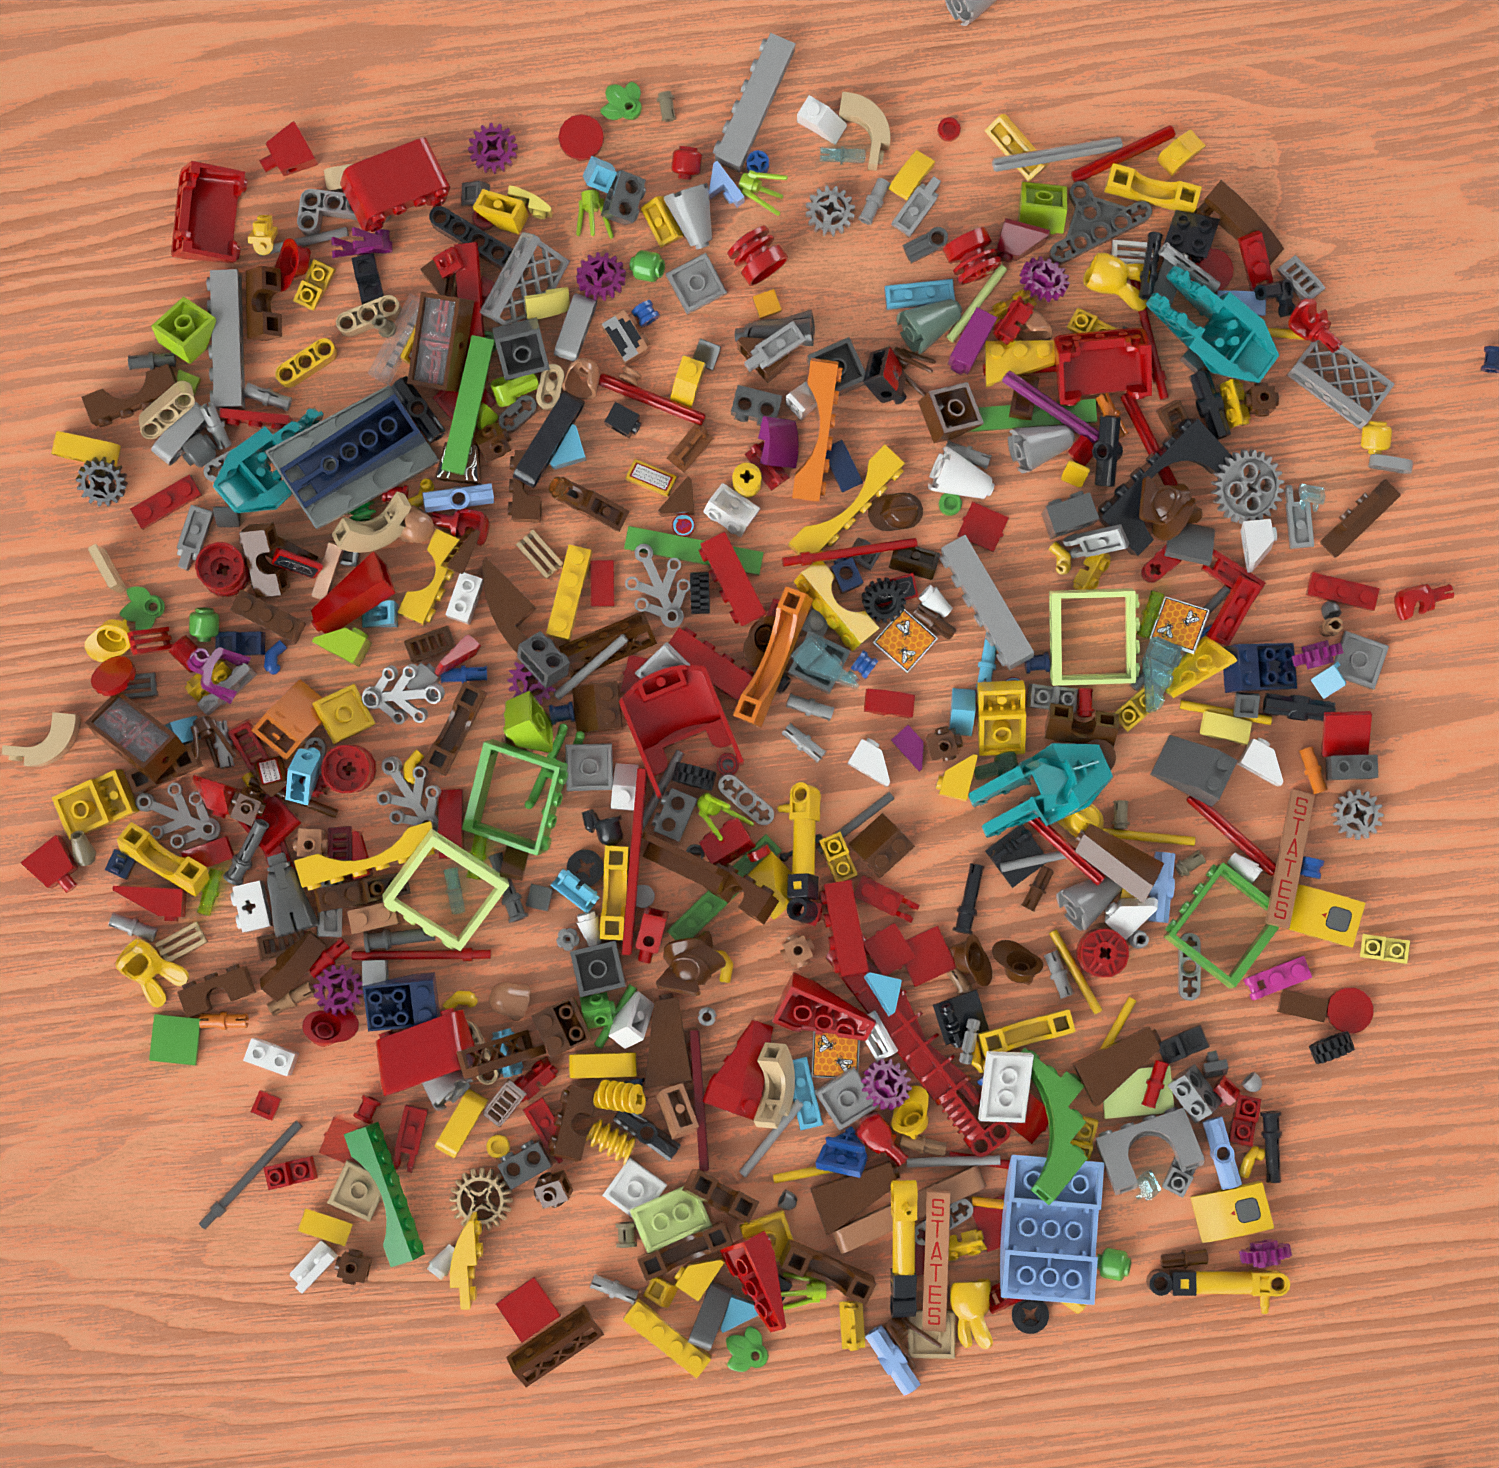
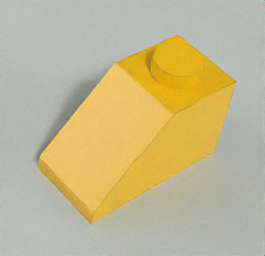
M1190 129L1166 147L1158 156L1157 161L1172 177L1202 151L1206 145Z
M482 189L473 205V209L497 228L518 235L529 217L522 200Z
M683 355L675 377L670 400L692 408L706 367L704 362Z
M971 755L946 770L943 776L939 775L936 783V789H939L938 795L967 801L978 755Z
M718 1257L688 1263L686 1268L681 1266L674 1276L677 1279L675 1286L699 1301L725 1263L724 1259Z

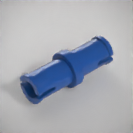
M463 665L461 668H452L440 675L441 683L462 681L463 684L464 682L467 683V681H487V666L466 668V665Z

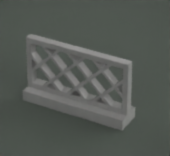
M522 232L480 313L502 326L526 318L524 296H527L525 285L534 282L535 293L543 294L545 291L541 292L539 280L547 278L549 285L547 290L555 289L570 261L540 241V238L536 235ZM538 246L542 249L543 258L535 261L533 253ZM549 260H559L561 263L557 271L551 272ZM544 262L546 274L538 276L536 265ZM531 267L533 278L524 281L523 271L525 268ZM520 287L522 298L513 301L512 292L514 288ZM523 302L525 314L516 317L514 305ZM509 307L511 319H501L500 315L503 309Z
M1318 341L1311 342L1287 376L1361 430L1371 419L1373 413L1395 384L1343 345L1334 353L1330 352V350L1319 352ZM1343 354L1347 358L1348 365L1337 366L1335 355ZM1330 355L1332 366L1322 367L1320 356ZM1315 357L1317 368L1310 369L1302 362L1305 358ZM1354 368L1363 369L1366 378L1355 379ZM1349 369L1351 380L1340 381L1338 370ZM1333 371L1335 382H1327L1323 377V372ZM1379 381L1386 386L1385 390L1374 393L1372 382ZM1367 383L1369 394L1359 395L1357 384ZM1352 384L1354 395L1346 396L1342 393L1341 385ZM1370 398L1372 407L1369 412L1361 407L1360 399Z

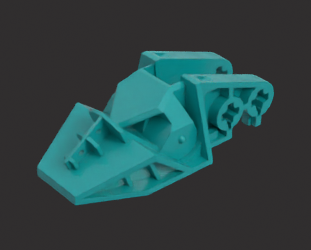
M1173 266L1166 275L1167 279L1199 311V314L1201 316L1204 315L1209 321L1203 328L1196 326L1187 318L1188 316L1184 312L1180 313L1171 308L1169 300L1158 293L1152 294L1146 302L1147 307L1180 341L1201 358L1211 373L1260 383L1279 357L1265 321L1231 292L1218 297L1205 285L1192 281L1187 270L1184 271L1177 266Z
M309 408L298 422L291 421L275 434H272L265 426L228 453L213 484V488L235 513L276 510L293 494L285 481L281 479L277 470L271 471L269 465L272 462L265 451L320 422L323 419V412H318L315 408Z
M1052 743L1033 757L1018 763L1016 768L970 792L968 797L973 807L982 806L988 803L989 799L997 795H1006L1020 786L1031 785L1030 778L1033 775L1041 795L1030 797L1029 800L983 824V832L989 838L1000 835L1007 828L1023 825L1038 817L1048 826L1088 808L1112 780L1113 774L1099 745Z

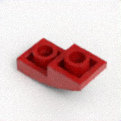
M868 688L865 693L864 712L882 716L889 714L909 719L913 717L915 695Z
M228 836L211 840L180 852L183 858L189 856L205 867L230 860L234 856Z
M1239 1094L1229 1132L1230 1143L1246 1147L1253 1146L1255 1127L1259 1119L1262 1099Z
M313 1155L264 1167L268 1190L318 1178Z

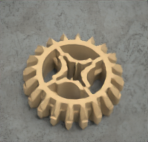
M481 1167L479 1175H477L475 1169H471V1177L467 1173L462 1174L465 1182L460 1179L455 1181L460 1188H451V1192L457 1194V1196H451L449 1201L457 1202V1204L451 1206L450 1209L451 1211L459 1210V1213L454 1216L455 1219L461 1216L464 1217L461 1221L462 1226L465 1225L472 1212H477L479 1209H485L494 1214L488 1218H477L482 1223V1230L483 1224H485L487 1230L490 1231L492 1229L491 1222L498 1227L500 1225L498 1217L506 1220L507 1216L503 1211L510 1212L512 1208L505 1205V1203L513 1202V1198L506 1197V1195L510 1194L512 1190L510 1188L503 1189L507 1182L504 1180L501 1184L498 1180L502 1176L500 1173L493 1178V1169H490L488 1174L485 1175V1169ZM474 1181L489 1182L484 1190H477L468 1185ZM494 1188L497 1189L500 1196L499 1208L495 1206V1203L490 1198ZM488 1190L485 1199L487 1203H481L474 1209L478 1200L475 1199L476 1195L480 1197ZM464 1191L472 1200V1205L468 1212L463 1205Z

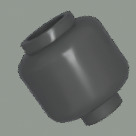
M198 433L183 444L185 453L182 456L190 466L195 464L201 468L216 457L215 450L217 446L207 434L203 436Z

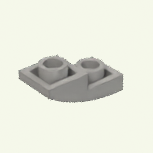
M1028 684L1026 707L1049 710L1050 703L1073 706V712H1076L1078 689Z
M1174 1157L1162 1187L1183 1198L1194 1178L1193 1174L1197 1167L1181 1172L1177 1159Z

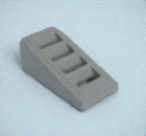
M1296 255L1277 269L1284 279L1291 280L1294 292L1301 301L1306 298L1314 299L1326 289L1321 281ZM1295 264L1297 268L1289 274L1286 270ZM1301 271L1303 275L1294 280L1292 277ZM1306 278L1309 282L1301 287L1299 283ZM1312 285L1314 289L1307 293L1305 290Z

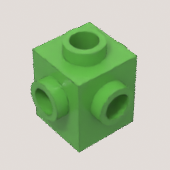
M607 992L580 997L583 1018L589 1029L613 1024L612 1015L616 1014L614 1000L609 1001Z

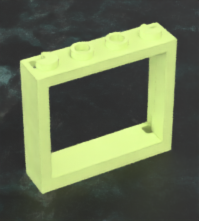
M1134 589L1049 591L1050 683L1053 686L1136 683V677H1139L1140 665L1136 663V654L1140 652L1139 640H1136V631H1139L1140 622L1139 617H1136V608H1139L1138 594H1135ZM1125 597L1126 673L1062 675L1061 599Z
M431 828L382 895L383 902L385 903L384 906L394 913L398 911L404 915L403 918L410 924H418L423 927V931L429 936H437L442 939V943L450 949L456 948L461 951L509 887L508 878L500 877L498 871ZM432 847L495 887L458 937L395 898Z

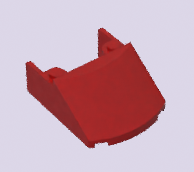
M678 665L661 669L639 680L619 700L658 799L663 798L654 776L664 772L668 765L663 749L703 732L707 733L710 742L716 748H725L732 745L739 765H744V760L705 666Z

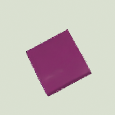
M763 416L758 439L765 440L760 463L770 466L796 468L799 447L796 421Z

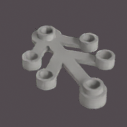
M640 544L635 549V557L638 561L643 562L653 586L640 582L636 577L627 578L625 586L628 590H638L660 599L663 608L648 603L645 598H638L635 601V608L640 612L647 611L660 616L665 626L675 628L682 623L684 618L680 607L686 592L690 590V582L687 579L678 581V591L673 603H671L668 593L676 572L681 568L680 560L671 558L668 561V570L662 583L651 559L653 557V549L648 544ZM643 548L648 551V556L645 558L639 554ZM672 560H676L679 563L677 569L670 567ZM634 579L637 583L636 587L630 588L628 581ZM682 581L688 583L686 590H681L679 587ZM638 601H645L646 607L644 609L638 608ZM669 612L676 613L677 617L674 621L668 619Z
M408 664L404 667L403 674L392 691H384L388 682L398 676L397 668L389 665L383 669L382 677L376 686H369L363 691L362 702L368 708H380L398 725L407 720V713L413 717L415 722L422 723L428 718V711L422 707H415L408 700L425 698L429 703L436 704L444 698L445 692L444 688L437 683H433L424 689L404 690L409 681L419 673V669L415 664ZM408 668L413 671V675L409 673ZM388 670L392 672L393 676L388 674ZM386 701H394L402 709L396 710ZM418 712L423 715V718L418 716ZM397 714L402 716V720L398 718Z
M395 756L385 758L381 764L383 772L392 776L405 797L393 795L389 791H382L377 795V802L380 805L393 804L411 808L417 815H406L401 810H396L390 813V822L395 825L405 823L415 826L428 820L431 821L433 830L437 832L439 818L435 815L438 797L441 795L440 787L437 785L427 787L425 794L429 799L426 810L421 804L428 769L425 766L414 768L413 777L415 778V783L412 790L400 772L402 768L401 760ZM388 762L392 763V770H389L387 768ZM419 769H422L424 772L422 777L418 775ZM431 788H434L436 790L435 796L431 795ZM383 794L387 796V802L382 800ZM396 813L400 815L399 821H396L394 818Z
M171 783L167 789L169 795L173 796L179 811L156 802L155 797L149 793H142L136 798V806L139 810L145 812L153 810L174 819V821L162 826H152L149 833L154 839H161L165 834L187 825L195 828V830L185 835H173L170 843L174 848H182L186 843L198 838L211 841L220 834V824L216 819L209 817L199 792H192L189 795V802L195 805L200 820L191 817L182 794L183 787L179 783ZM175 785L179 787L177 794L172 793V787ZM196 794L200 796L198 803L193 802V796ZM143 798H147L149 801L145 807L141 804ZM206 825L212 826L210 833L205 832ZM156 828H159L161 832L158 837L153 835V831ZM177 837H180L182 840L179 846L174 843Z

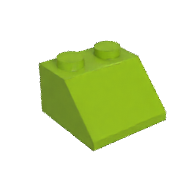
M1022 182L1018 222L1050 230L1049 234H1063L1067 215V186Z
M183 296L151 327L159 344L191 364L207 349L216 318Z
M355 627L352 630L347 628L314 637L312 640L316 645L360 667L372 642L367 640L369 635Z
M527 691L505 701V726L503 730L506 737L512 739L518 747L547 753L552 752L553 725L551 719L532 693Z

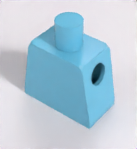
M310 747L307 750L301 748L296 752L288 768L285 800L304 805L309 804L320 774L321 754L316 748ZM306 777L303 784L299 782L300 778Z

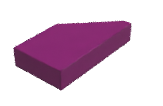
M907 725L891 741L920 772L923 762V740Z

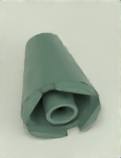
M946 299L898 313L896 319L897 326L901 324L903 331L900 332L901 337L911 351H918V354H921L961 319L962 308L957 301Z

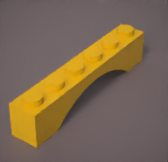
M884 444L869 460L864 486L851 506L827 522L805 526L789 542L788 546L797 555L800 552L807 551L810 553L823 552L822 550L827 545L832 547L839 540L840 536L838 534L842 529L848 530L856 522L854 517L859 512L864 514L872 505L870 501L875 496L879 498L888 489L886 484L891 479L896 481L904 473L902 468L905 463Z
M431 821L408 827L402 837L390 848L367 859L341 861L320 854H314L294 860L302 888L307 886L308 890L322 887L321 882L330 880L331 884L344 880V875L353 873V877L367 874L366 869L375 867L376 871L390 867L389 862L398 860L399 864L406 863L432 828ZM432 847L426 856L435 854V848Z

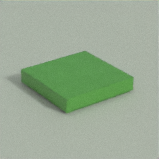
M154 1014L149 1061L197 1065L201 1032L199 1021H202V1019Z

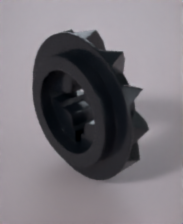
M579 850L572 854L567 862V870L580 879L579 886H582L584 883L587 886L594 885L602 877L604 870L603 862L594 851ZM580 859L586 864L594 862V865L589 869L591 877L586 875L585 872L576 873L582 867Z
M1024 1299L1016 1303L1012 1309V1321L1016 1328L1023 1333H1038L1048 1323L1049 1311L1043 1301ZM1023 1308L1030 1311L1035 1309L1034 1315L1038 1321L1036 1322L1031 1318L1025 1320L1026 1314Z

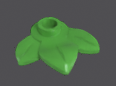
M632 81L625 88L616 84L608 86L606 88V98L609 103L601 108L600 112L602 115L610 120H618L622 117L628 120L638 118L642 110V105L639 101L641 96L639 86ZM633 105L632 109L627 110L629 106Z
M143 587L128 588L126 592L132 602H129L120 611V616L128 621L135 622L136 631L150 629L154 625L155 619L164 613V601L156 595H151ZM153 603H156L158 606L157 610L151 611L150 606Z
M748 1326L744 1336L732 1335L726 1338L727 1348L733 1355L727 1363L730 1369L745 1372L751 1367L760 1368L767 1363L768 1351L762 1345V1335L757 1329ZM755 1351L760 1355L759 1360L753 1358Z

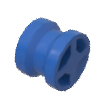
M760 150L751 152L746 160L748 173L750 170L757 173H767L769 169L767 154Z
M651 300L642 302L631 311L633 316L639 319L641 328L650 325L660 317L658 311H654Z
M863 650L850 669L860 672L861 676L866 679L878 663V660L870 658L868 653Z
M1303 856L1300 875L1321 879L1320 868L1324 866V861Z

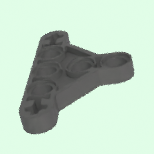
M1082 181L1075 182L1069 190V197L1075 211L1067 236L1052 246L1049 256L1052 262H1059L1060 265L1145 223L1152 214V208L1145 201H1138L1126 207L1097 198L1087 183ZM1076 187H1082L1086 191V196L1081 199L1074 196L1073 190ZM1087 207L1094 208L1096 216L1094 218H1087L1084 215V209ZM1138 207L1141 210L1145 209L1144 217L1138 215L1133 218L1135 223H1132L1131 216L1137 212ZM1117 217H1124L1127 220L1125 228H1118L1115 225ZM1097 227H1103L1107 231V236L1102 239L1095 236L1094 230ZM1082 237L1086 240L1087 246L1079 249L1075 246L1074 240ZM1067 242H1069L1071 249L1064 253V258H1061V256L1056 257L1057 248L1062 251L1068 248Z

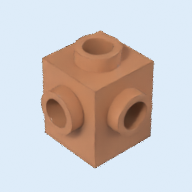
M298 828V838H294L293 849L294 852H297V856L303 858L314 854L324 856V853L328 851V839H325V830ZM310 842L313 843V847L311 849H309Z
M798 933L785 938L786 943L782 944L784 949L780 950L785 963L790 962L792 966L796 964L798 968L811 963L809 958L813 957L812 952L815 951V948L810 938L805 939L804 935L799 937ZM796 946H800L803 950L800 955H795L793 952Z

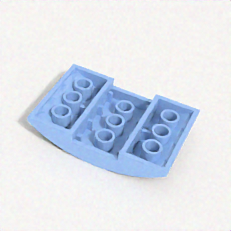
M1011 1155L1001 1225V1297L1094 1305L1098 1257H1096L1098 1214L1102 1204L1104 1162L1085 1161L1056 1199L1048 1205L1031 1191V1188L1041 1174L1047 1157Z

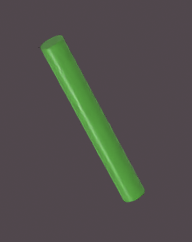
M628 985L615 1008L616 1014L612 1015V1020H614V1017L636 992V987ZM612 1024L604 1026L594 1043L595 1046L603 1048L609 1038L608 1035Z

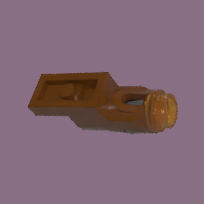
M557 476L549 485V493L552 494L554 499L620 532L629 514L627 509L565 477L560 478Z

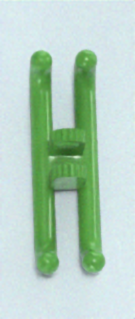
M566 724L559 725L557 735L553 741V751L548 753V758L556 760L568 731ZM578 731L576 733L573 744H583L584 732ZM545 767L541 768L533 789L525 802L527 809L534 807L547 778L552 780L554 770Z

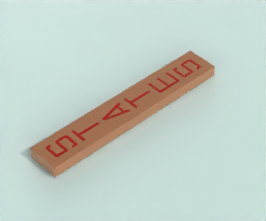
M1294 789L1290 791L1265 920L1266 924L1285 929L1290 928L1315 798L1313 794Z
M927 1190L922 1331L946 1332L951 1191Z

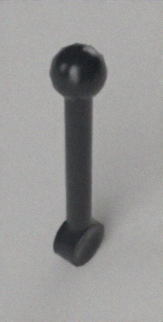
M821 834L815 835V843H819V840L823 839ZM793 850L788 853H781L780 860L783 862L787 861L793 855Z

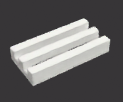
M1113 240L1111 255L1116 257L1145 258L1146 252L1117 250V247L1146 249L1147 242ZM1119 258L1125 264H1144V260Z
M874 1010L867 1015L876 1020V1024L871 1031L872 1034L869 1035L865 1042L878 1062L880 1059H885L895 1054L898 1049ZM876 1042L878 1043L879 1047L881 1048L883 1054H882L881 1051L879 1050V1048H878Z

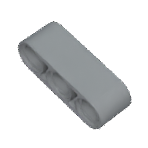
M577 293L574 294L555 346V356L570 361L578 359L597 306V300L595 301L592 298Z
M196 401L194 406L165 430L152 446L151 451L169 466L174 464L184 453L183 444L194 435L200 433L207 425L204 415L200 410L201 405Z

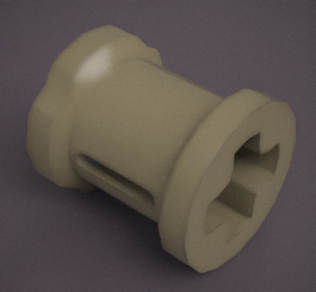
M615 1223V1227L618 1228V1243H616V1247H636L637 1242L634 1241L635 1223Z

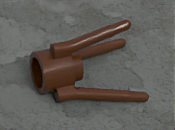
M896 347L893 350L903 369H906L910 363L929 373L933 372L932 368L911 358L935 364L936 361L934 359L910 352L905 348L900 349ZM906 374V382L924 396L926 393Z
M203 716L193 721V726L190 728L193 734L195 759H199L198 737H200L201 740H206L215 767H220L211 741L214 731L233 758L236 757V753L218 728L215 719L211 720L210 716Z
M907 1317L902 1320L901 1318H891L884 1328L894 1339L912 1369H916V1365L902 1342V1339L908 1334L907 1327L938 1348L942 1347L941 1343L913 1325Z

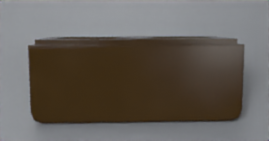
M920 547L893 550L889 568L908 574L913 573L915 576L932 580L940 553Z

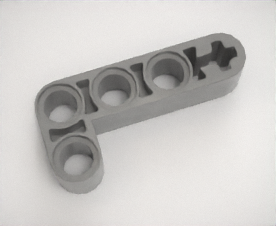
M307 189L301 194L297 224L306 236L320 232L323 216L357 220L344 193ZM315 197L318 199L315 205H307V201L310 198ZM332 201H340L338 208H329ZM391 215L387 216L385 222H387L391 218ZM307 220H314V225L311 228H304V223Z

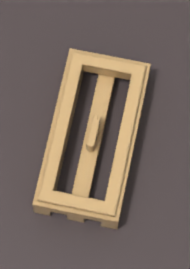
M534 530L516 544L546 579L564 565ZM534 537L557 564L553 566L530 539ZM526 543L550 569L548 572L524 547Z
M194 922L155 943L163 959L172 962L206 944L208 941L198 922ZM196 929L197 932L164 949L163 945ZM200 937L201 940L170 957L167 955L172 950Z

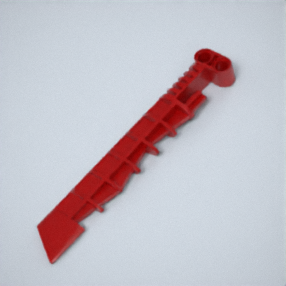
M862 934V938H863V942H864V941H866L867 939H866V937ZM829 949L826 959L831 965L832 960L835 959L834 950L830 951ZM867 960L869 970L868 973L882 975L880 971ZM866 974L841 978L868 1014L874 1010L876 1011L898 1049L897 1053L936 1105L941 1104L944 1108L942 1113L947 1112L949 1115L947 1119L954 1121L952 1126H957L960 1129L958 1134L963 1133L965 1136L963 1140L972 1153L980 1157L986 1156L1009 1138L1010 1128L1005 1122H992L983 1129L955 1091L959 1089L971 1107L977 1105L981 1100V1095L969 1081L972 1079L971 1076L965 1075L950 1062L956 1056L952 1054L946 1058L929 1044L939 1034L936 1033L926 1040L917 1020L923 1013L920 1011L916 1015L914 1014L905 994L907 993L906 990L900 989L895 1013L888 1017L864 979ZM997 1125H1002L1005 1128V1135L1001 1138H996L993 1134V1129ZM979 1139H984L987 1143V1147L983 1152H977L974 1148L975 1142Z

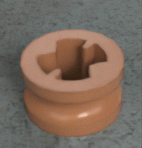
M624 366V373L620 374L619 378L637 386V380L641 379L642 375Z

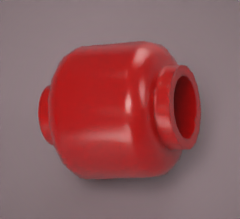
M679 146V149L673 151L672 172L677 173L680 179L691 180L692 175L697 176L700 174L702 154L697 152L695 147Z

